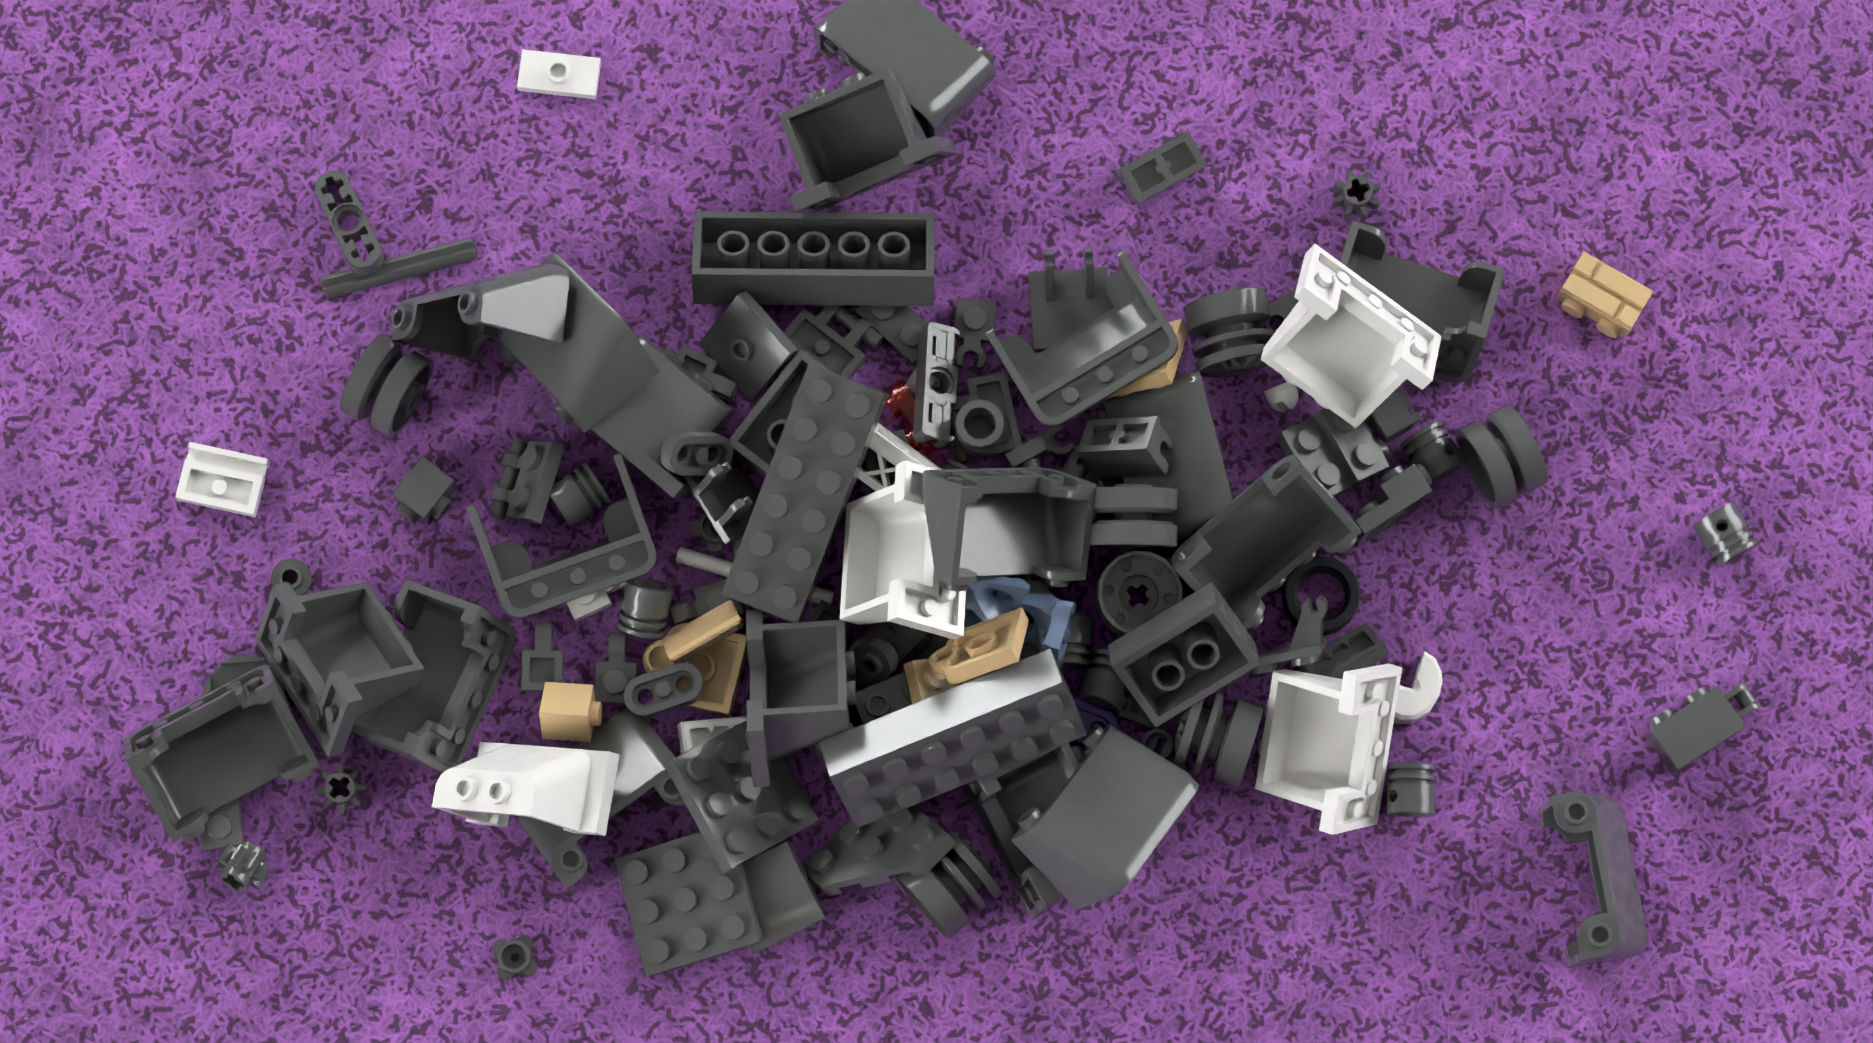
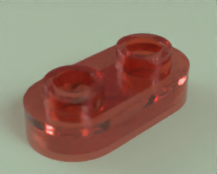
M901 379L888 386L890 395L887 397L886 404L895 419L902 416L909 428V430L905 431V435L910 446L918 452L921 450L925 457L939 450L940 448L932 445L933 440H929L925 444L914 440L915 399L905 382Z

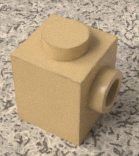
M545 682L539 710L542 739L591 742L593 727L600 726L602 718V703L595 701L594 685Z

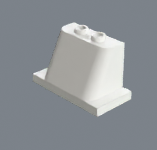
M1314 244L1304 256L1294 296L1299 301L1264 346L1261 360L1280 373L1289 384L1298 386L1312 396L1321 407L1330 409L1357 428L1406 379L1421 390L1433 381L1441 335L1318 245Z
M903 461L896 464L895 484L846 504L840 620L857 625L893 622L950 639L964 636L966 591L947 590L943 588V582L938 581L935 576L922 495L923 471L935 469Z
M1388 663L1345 671L1343 679L1289 669L1273 671L1269 698L1265 705L1266 719L1263 738L1259 744L1260 758L1255 789L1321 810L1319 831L1331 835L1377 825L1402 667Z
M480 742L476 758L454 766L440 775L435 786L432 807L465 817L466 822L478 825L507 827L509 815L531 817L562 827L564 831L571 833L606 836L620 755L610 751Z

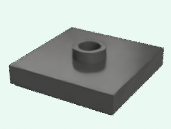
M747 290L735 297L699 342L715 361H718L721 369L737 384V387L750 402L762 394L798 350Z

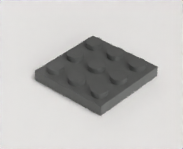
M747 720L664 764L723 873L819 820L784 756L770 762V786L754 787L747 738Z
M701 832L614 859L646 977L660 975L764 942L743 863L723 873Z

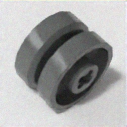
M385 334L378 335L369 344L355 365L345 385L340 401V410L358 421L371 415V426L374 430L389 438L396 436L409 421L426 391L433 372V361L416 351L403 356L401 343L392 341V338Z
M1507 404L1488 414L1487 427L1480 422L1473 421L1457 429L1455 432L1456 443L1466 461V468L1484 499L1496 509L1516 498L1517 487L1529 493L1548 482V471L1537 442L1519 413Z
M1115 484V487H1096L1093 512L1096 514L1114 515V520L1092 522L1090 546L1112 548L1177 547V525L1168 521H1153L1152 515H1170L1176 512L1178 509V489L1152 487V485Z

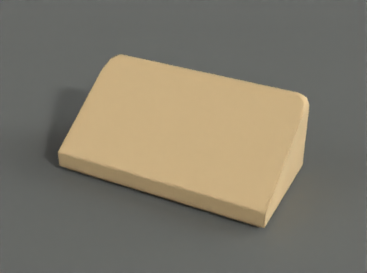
M728 600L668 634L662 639V643L669 659L674 664L684 662L745 627V622L734 602Z

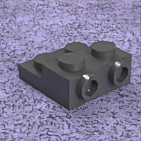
M1323 409L1314 417L1287 428L1276 436L1285 455H1295L1334 497L1373 480L1390 467L1388 463L1390 453L1387 445L1381 439L1375 440L1368 427L1370 425V415L1355 428L1330 409Z
M1420 463L1417 465L1413 464L1405 470L1399 465L1380 478L1382 482L1376 486L1378 491L1372 502L1356 512L1357 517L1354 518V521L1362 531L1354 543L1356 548H1359L1424 506L1432 492L1429 486L1432 484V480Z

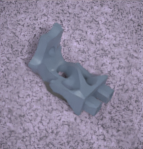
M1001 575L977 576V583L968 585V590L966 591L964 628L1022 607L1034 619L1033 623H1028L1024 642L1035 644L1040 652L1051 649L1061 670L1073 627L1076 603L1055 597L1048 590L1045 583L1021 578H1009Z

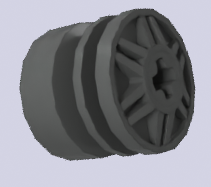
M1240 288L1226 290L1198 298L1183 308L1189 335L1197 338H1208L1192 348L1194 357L1201 358L1195 363L1196 371L1200 372L1201 377H1234L1268 366L1261 360L1264 346L1273 336L1274 332L1272 329L1255 328L1271 318L1264 289Z
M1132 551L1118 556L1103 570L1095 586L1094 605L1101 622L1109 631L1122 637L1182 600L1183 587L1178 573L1165 558L1152 552ZM1141 587L1145 590L1143 598L1147 603L1145 606L1142 603H1138L1133 607L1128 603L1131 596L1127 593V590L1129 588L1135 591Z
M1217 692L1212 709L1202 706L1204 699L1183 711L1173 743L1174 764L1183 769L1187 754L1197 755L1192 773L1198 775L1206 760L1215 761L1214 780L1239 788L1264 706L1239 698L1229 715L1222 712L1223 693Z
M946 829L945 832L957 844L928 873L912 876L910 872H905L893 876L929 921L947 939H951L970 922L961 906L966 900L978 910L983 911L987 906L977 891L981 889L992 900L998 898L1002 891L996 884L991 869L967 842H963Z

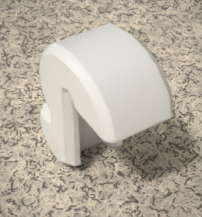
M1425 651L1420 658L1411 688L1399 686L1394 723L1414 724L1424 718L1431 711L1440 695L1442 671L1436 658Z

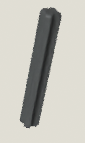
M466 238L386 259L381 268L371 275H359L351 269L326 275L321 278V284L327 298H334L474 261L477 259V251L472 238Z

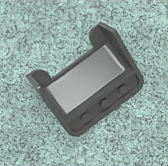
M1124 250L1117 254L1121 268L1109 277L1106 284V292L1114 309L1036 355L1030 344L1021 337L1009 336L999 341L992 329L985 333L991 348L1037 420L1045 426L1058 427L1167 363L1177 352L1178 340L1174 330Z
M630 710L619 712L592 732L591 742L578 741L570 747L571 749L610 751L620 755L609 819L654 787L667 803L675 806L685 805L664 766L665 763L676 757L646 718L638 717ZM515 816L569 893L573 895L578 890L574 884L584 877L588 868L587 857L577 842L588 834L571 833L564 831L562 827L531 817Z

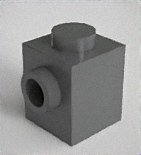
M422 456L392 495L399 503L396 510L414 524L420 519L428 525L433 518L438 521L447 513L452 505V501L449 498L458 487L452 478Z

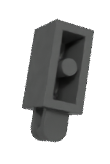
M1745 682L1726 694H1723L1719 686L1709 692L1703 686L1683 699L1687 704L1686 707L1676 713H1673L1671 708H1668L1649 720L1653 727L1645 735L1672 775L1744 729L1745 725L1741 718L1760 707V705L1749 691ZM1733 697L1742 708L1738 713L1735 712L1728 701Z

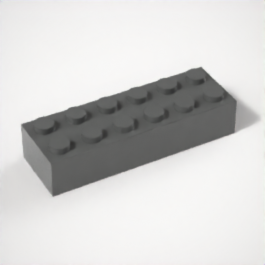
M694 211L691 274L693 304H731L739 293L747 290L759 305L934 306V213Z
M807 365L721 595L791 622H803L889 394L814 365Z
M1048 649L819 743L829 777L854 825L858 828L1086 736V732L1074 699L1051 649Z

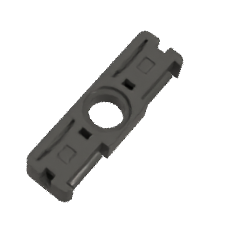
M930 322L919 331L913 438L915 441L923 444L933 440V446L942 448L954 439L950 434L952 406L956 404L958 367L954 366L955 338L960 335V332L957 328L936 322ZM930 376H936L942 381L944 385L943 394L935 392L930 387Z

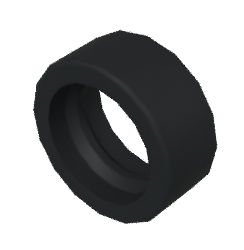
M1317 556L1306 565L1297 566L1290 573L1283 586L1282 603L1286 616L1297 627L1301 615V607L1297 598L1301 582L1309 575L1316 573H1326L1337 578L1343 586L1345 593L1344 605L1336 615L1323 619V636L1336 633L1349 624L1359 607L1361 590L1357 577L1346 564L1332 557Z

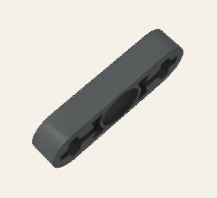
M339 171L325 172L315 183V193L351 270L356 274L363 276L374 274L383 265L384 255L356 193L344 173ZM336 185L344 202L343 204L336 205L332 194L329 193L328 187ZM347 215H355L360 218V223L354 230L343 231L338 227L340 220ZM360 240H362L366 251L369 253L370 259L367 261L362 260L355 245Z

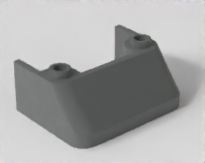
M621 453L613 457L628 498L611 504L604 513L603 524L608 540L532 566L527 551L516 542L506 541L491 546L478 509L475 505L467 508L500 603L508 614L517 618L529 617L643 576L652 570L656 563V550Z

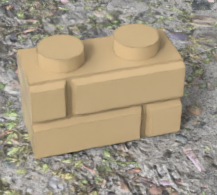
M1583 252L1556 299L1562 302L1561 308L1568 314L1577 318H1582L1585 315L1597 322L1596 328L1603 334L1612 338H1617L1618 335L1626 338L1653 291L1590 254Z

